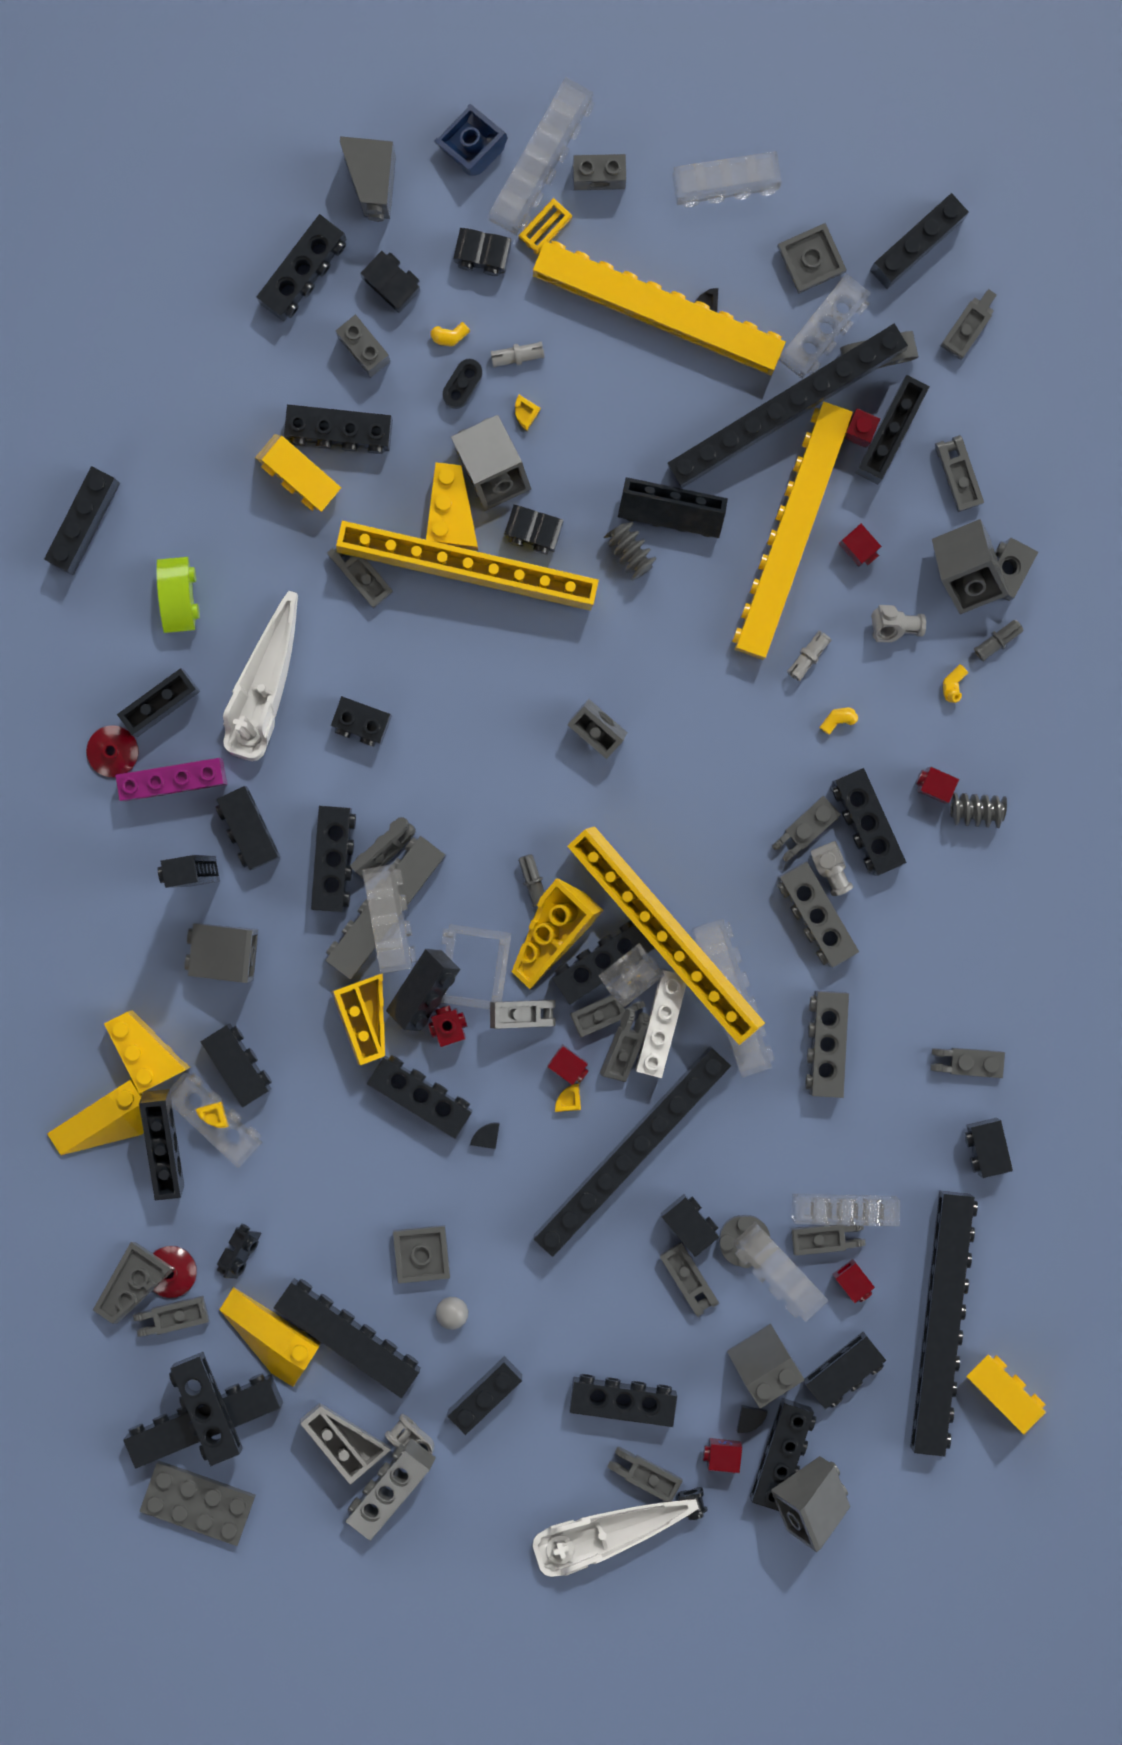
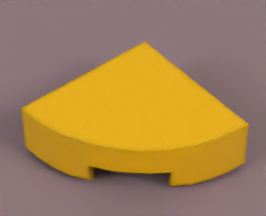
M519 394L515 402V415L520 426L525 431H528L541 408Z
M579 1083L568 1086L559 1094L555 1104V1112L581 1110Z
M222 1101L195 1109L199 1118L205 1123L216 1128H226L229 1126Z

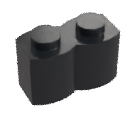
M460 228L453 259L460 269L473 271L474 268L484 269L483 273L487 275L499 276V273L506 272L512 241L511 238Z
M381 251L360 275L375 292L394 310L400 313L420 292V286L418 285L420 281L411 271L408 270L405 273L399 267L400 261L392 253L385 254Z
M514 504L504 535L509 538L508 542L523 547L524 543L534 546V551L548 554L549 551L555 552L564 520Z

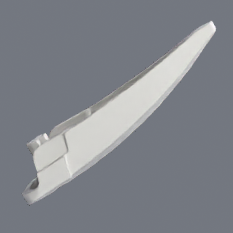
M288 591L276 609L232 691L233 695L223 714V725L225 727L224 747L231 755L253 762L259 760L264 755L275 727V717L288 673L295 633L298 594Z
M696 1499L631 1507L584 1517L577 1521H567L550 1526L538 1533L533 1539V1550L539 1568L544 1575L550 1577L567 1576L587 1568L589 1564H597L654 1536L699 1508Z

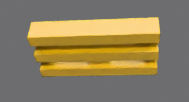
M553 198L518 235V238L526 243V246L531 248L538 256L544 241L550 243L572 219L573 215ZM555 207L557 211L535 233V235L531 239H529L527 236ZM563 214L564 217L559 221V223L546 235V237L538 245H536L535 242L548 230V228L560 217V215Z

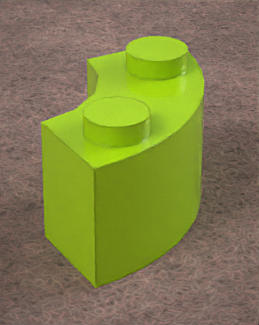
M188 557L157 559L158 600L164 633L195 630L196 619H200L198 603L194 604L193 583L196 582L195 567H190Z

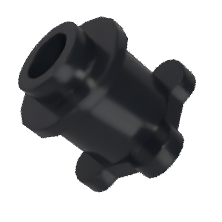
M702 1487L678 1492L679 1501L696 1499L699 1509L686 1516L689 1520L703 1518V1513L708 1510L703 1503L702 1496H704V1491Z

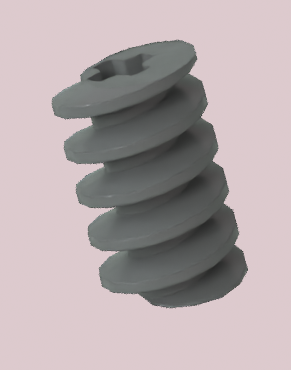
M629 522L614 528L603 538L612 537L608 542V546H617L614 550L615 556L623 554L619 562L620 564L629 563L625 571L626 573L635 572L631 577V580L634 581L653 568L652 564L657 558L646 557L651 549H641L645 540H635L639 531L630 532L629 530L634 523Z
M956 792L952 795L950 815L954 819L955 825H958L961 818H964L965 826H969L971 819H974L976 827H979L981 820H984L987 828L990 827L992 821H995L996 828H1000L1002 821L1005 820L1007 811L1006 796H1003L1000 801L996 795L992 796L990 800L988 795H982L980 800L977 794H972L970 799L967 793H962L959 799Z

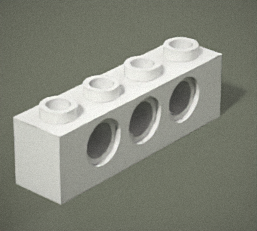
M661 970L649 1015V1022L635 1068L636 1072L659 1078L663 1076L687 985L675 972Z

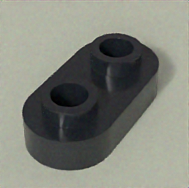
M465 359L458 364L443 389V399L447 406L459 409L466 405L482 379L483 372L479 362L474 359ZM467 370L474 371L475 374L472 378L465 376ZM453 392H459L461 397L458 400H454L451 398Z

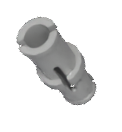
M542 341L523 346L514 344L512 348L491 351L493 367L496 368L513 363L522 365L524 361L545 358Z
M818 631L806 648L800 650V656L787 670V673L800 682L808 669L819 661L818 657L832 641L830 637Z

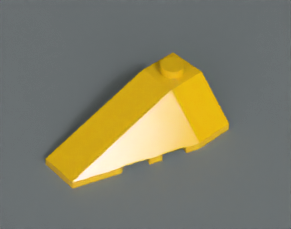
M558 878L540 897L537 904L538 909L529 925L530 929L526 940L520 948L511 971L529 989H532L604 911L585 892Z
M130 1079L47 1133L60 1155L142 1135L144 1131L139 1102L143 1092L139 1094L134 1082Z
M233 1287L219 1309L270 1373L292 1387L298 1381L321 1344L319 1340Z

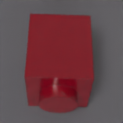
M856 409L850 419L844 439L867 448L871 443L881 418Z
M862 523L839 542V545L858 567L864 562L868 566L880 556L877 551L882 546Z
M927 767L926 771L921 770L916 780V784L919 785L917 792L947 804L950 802L960 779L933 767Z
M563 1044L547 1064L548 1068L571 1085L576 1081L581 1083L589 1072L586 1069L588 1062Z
M851 1259L832 1274L854 1303L857 1301L863 1302L872 1295L871 1290L875 1288L854 1259Z
M709 1438V1446L704 1445L703 1461L707 1462L708 1470L740 1473L741 1442Z

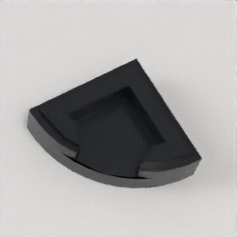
M719 288L707 290L695 302H703L710 306V310L717 312Z
M493 1122L482 1126L473 1135L470 1145L496 1149L500 1123Z
M741 1405L737 1433H748L757 1429L766 1419L767 1410Z

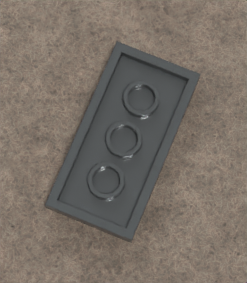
M158 1460L139 1512L238 1546L256 1494Z

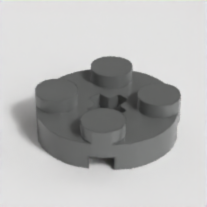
M734 1216L727 1220L720 1230L719 1244L721 1252L735 1266L743 1268L755 1266L762 1262L770 1251L772 1241L769 1230L763 1221L755 1216ZM749 1234L751 1236L749 1240L751 1245L740 1247L741 1241L739 1236L743 1235L746 1237Z

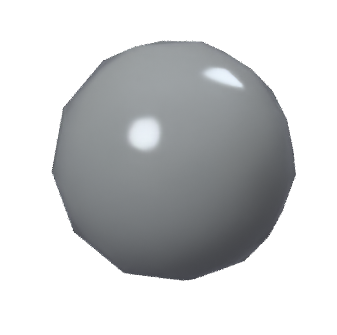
M457 1297L443 1299L436 1308L438 1323L450 1330L461 1328L468 1319L467 1305Z

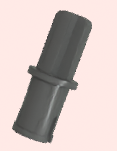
M1013 620L998 632H992L990 638L974 648L976 655L984 662L999 649H1005L1007 643L1024 631L1022 625L1017 620Z
M532 854L520 857L518 861L525 880L523 885L527 886L532 907H536L545 891L541 882L543 877L539 876Z

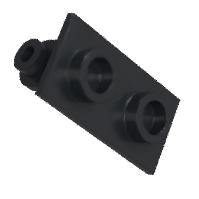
M242 1223L240 1227H236L228 1242L235 1247V1250L232 1251L229 1248H225L217 1262V1271L224 1274V1278L237 1279L244 1272L247 1259L258 1246L261 1232L249 1231L250 1227Z

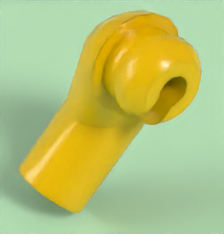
M461 322L453 330L436 326L431 330L430 336L436 344L452 347L471 331L464 322Z
M961 664L943 680V695L948 702L957 703L962 698V693L959 691V682L968 674V671Z
M850 707L833 709L819 728L830 735L839 723L854 725L858 721V715Z

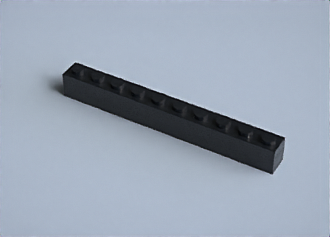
M895 323L669 461L667 463L680 487L684 488L907 350L908 345Z
M710 1046L534 1234V1240L553 1257L725 1074L731 1065Z
M939 1190L910 1444L912 1451L917 1454L945 1457L946 1449H950L951 1433H948L949 1423H953L954 1408L951 1407L952 1397H956L957 1382L954 1381L955 1371L958 1372L960 1368V1356H957L958 1346H961L963 1342V1330H960L961 1320H964L966 1316V1305L963 1304V1297L969 1290V1279L966 1278L967 1268H971L972 1253H969L970 1242H974L975 1228L972 1227V1219L977 1216L978 1202L975 1201L973 1195L968 1193Z

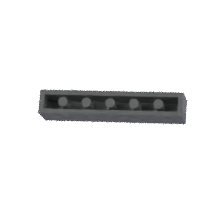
M420 836L418 839L413 837L405 847L407 854L402 860L397 858L389 868L392 874L386 881L383 878L373 889L376 893L371 901L366 899L357 910L360 913L355 922L350 920L342 930L344 937L339 943L334 941L326 951V954L329 955L326 962L350 980L356 975L446 856L445 853L424 837Z

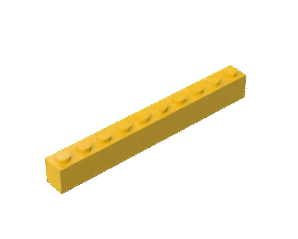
M544 241L533 268V276L771 376L786 341L781 340L782 336L775 332H762L758 330V326L751 322L744 321L741 323L734 320V316L727 312L720 311L717 313L710 310V306L703 302H690L686 300L685 295L679 292L672 291L669 293L662 290V286L655 282L648 281L645 283L638 280V276L631 272L624 271L621 273L616 271L613 265L605 261H600L599 263L592 261L589 255L581 251H576L575 253L568 251L565 245L557 241H551V243Z
M824 401L820 408L815 407L810 420V422L814 423L812 432H806L801 445L805 447L803 457H797L793 471L797 472L794 482L789 480L784 493L785 496H788L786 505H780L775 519L780 521L777 530H771L767 544L771 545L768 555H762L758 569L762 570L759 580L754 578L749 592L753 594L751 604L746 603L741 614V618L745 619L742 629L737 627L732 640L733 643H736L734 649L736 651L764 660L767 656L849 425L852 411Z
M343 520L336 544L337 553L591 611L594 605L599 582L598 579Z
M595 826L585 829L567 846L738 1045L745 1042L765 1024L756 1011Z

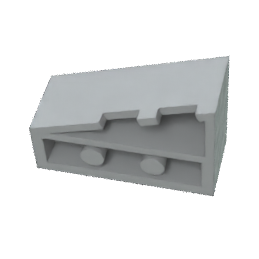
M321 1403L300 1419V1424L350 1485L391 1450L389 1445Z

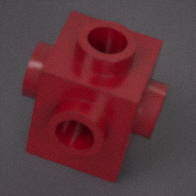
M450 1005L435 1010L436 1015L431 1016L432 1022L428 1023L432 1037L438 1038L440 1047L466 1039L463 1028L468 1026L463 1012L458 1013L457 1008L451 1009ZM445 1021H450L452 1023V1028H445L443 1023Z

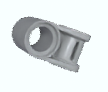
M404 1414L400 1415V1421L394 1428L385 1433L386 1438L396 1447L400 1444L405 1446L410 1439H413L418 1444H425L428 1447L429 1453L432 1454L434 1451L432 1438Z

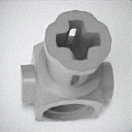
M879 605L871 615L874 630L873 637L876 642H894L904 634H916V636L923 637L926 631V617L924 614L908 616L904 612L898 611L895 606Z
M836 841L811 850L812 858L819 874L828 879L832 889L830 891L832 896L842 895L853 888L852 883L848 882L843 871L846 865Z

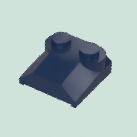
M469 104L468 108L434 142L457 162L466 174L476 176L481 174L502 153L508 137L506 132L473 105Z

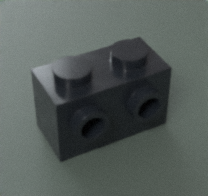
M341 696L331 726L336 728V734L350 738L351 734L361 737L359 742L374 747L375 743L382 745L392 715Z
M992 1118L967 1124L968 1132H964L967 1147L972 1148L974 1157L970 1158L973 1172H977L982 1178L1012 1172L1013 1168L1002 1121L998 1118Z
M683 1194L660 1214L693 1256L696 1257L719 1238L716 1233L719 1227L710 1216L706 1219L699 1212L702 1207L693 1196L688 1199Z

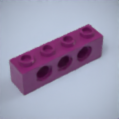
M221 758L115 775L119 800L124 802L227 785L224 761Z

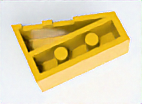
M274 434L255 457L262 464L260 467L271 477L276 475L282 480L281 485L288 492L299 494L303 498L300 502L311 511L317 509L322 512L341 489L335 481L282 435Z
M435 462L426 540L479 551L462 465Z
M383 973L331 991L357 1064L363 1065L384 1057Z
M133 1010L104 1023L139 1094L191 1068Z
M988 1354L966 1377L1025 1435L1047 1413L1043 1409L1046 1404L1035 1393L1030 1396L1024 1390L1027 1385L1016 1374L1011 1377L1004 1370L1007 1365L997 1355L992 1358Z

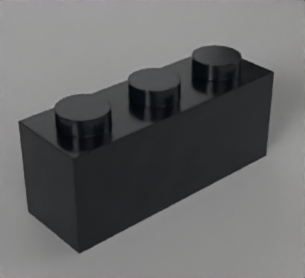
M180 668L120 711L117 716L132 736L139 737L197 695L200 690L187 672Z
M247 786L238 788L216 799L219 804L215 806L220 819H226L230 829L226 830L232 844L237 842L241 851L238 853V857L244 868L248 866L249 870H254L281 857Z
M425 949L389 1004L386 1012L403 1030L421 1031L427 1025L428 1019L435 1008L440 1005L442 997L448 988L455 982V977L461 969L442 950Z
M229 1023L200 1042L243 1108L270 1091L272 1088L269 1084L272 1081L265 1070H259L255 1063L258 1059L251 1048L246 1049L241 1040L244 1037L237 1026L232 1027Z
M863 1331L804 1378V1383L825 1410L829 1406L833 1408L843 1400L842 1396L849 1390L852 1392L857 1390L863 1384V1379L869 1374L875 1375L884 1367L883 1363L886 1359Z
M504 1356L448 1409L447 1417L466 1435L522 1382V1373Z

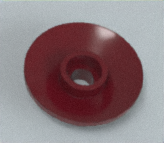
M115 725L105 726L98 729L90 737L86 749L87 759L97 773L106 777H116L115 775L128 773L135 766L139 755L138 743L127 729ZM109 746L115 748V753L112 756H109L106 752Z
M165 1246L156 1250L153 1254L175 1268V1270L173 1271L174 1276L172 1278L166 1277L152 1291L166 1298L182 1296L191 1289L196 1280L197 1267L193 1257L185 1249L177 1246Z

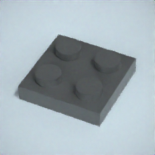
M826 223L777 245L798 294L847 271Z
M445 1225L393 1230L398 1284L450 1278Z

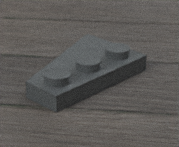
M130 1242L93 1311L112 1324H117L172 1273L175 1268L138 1243Z

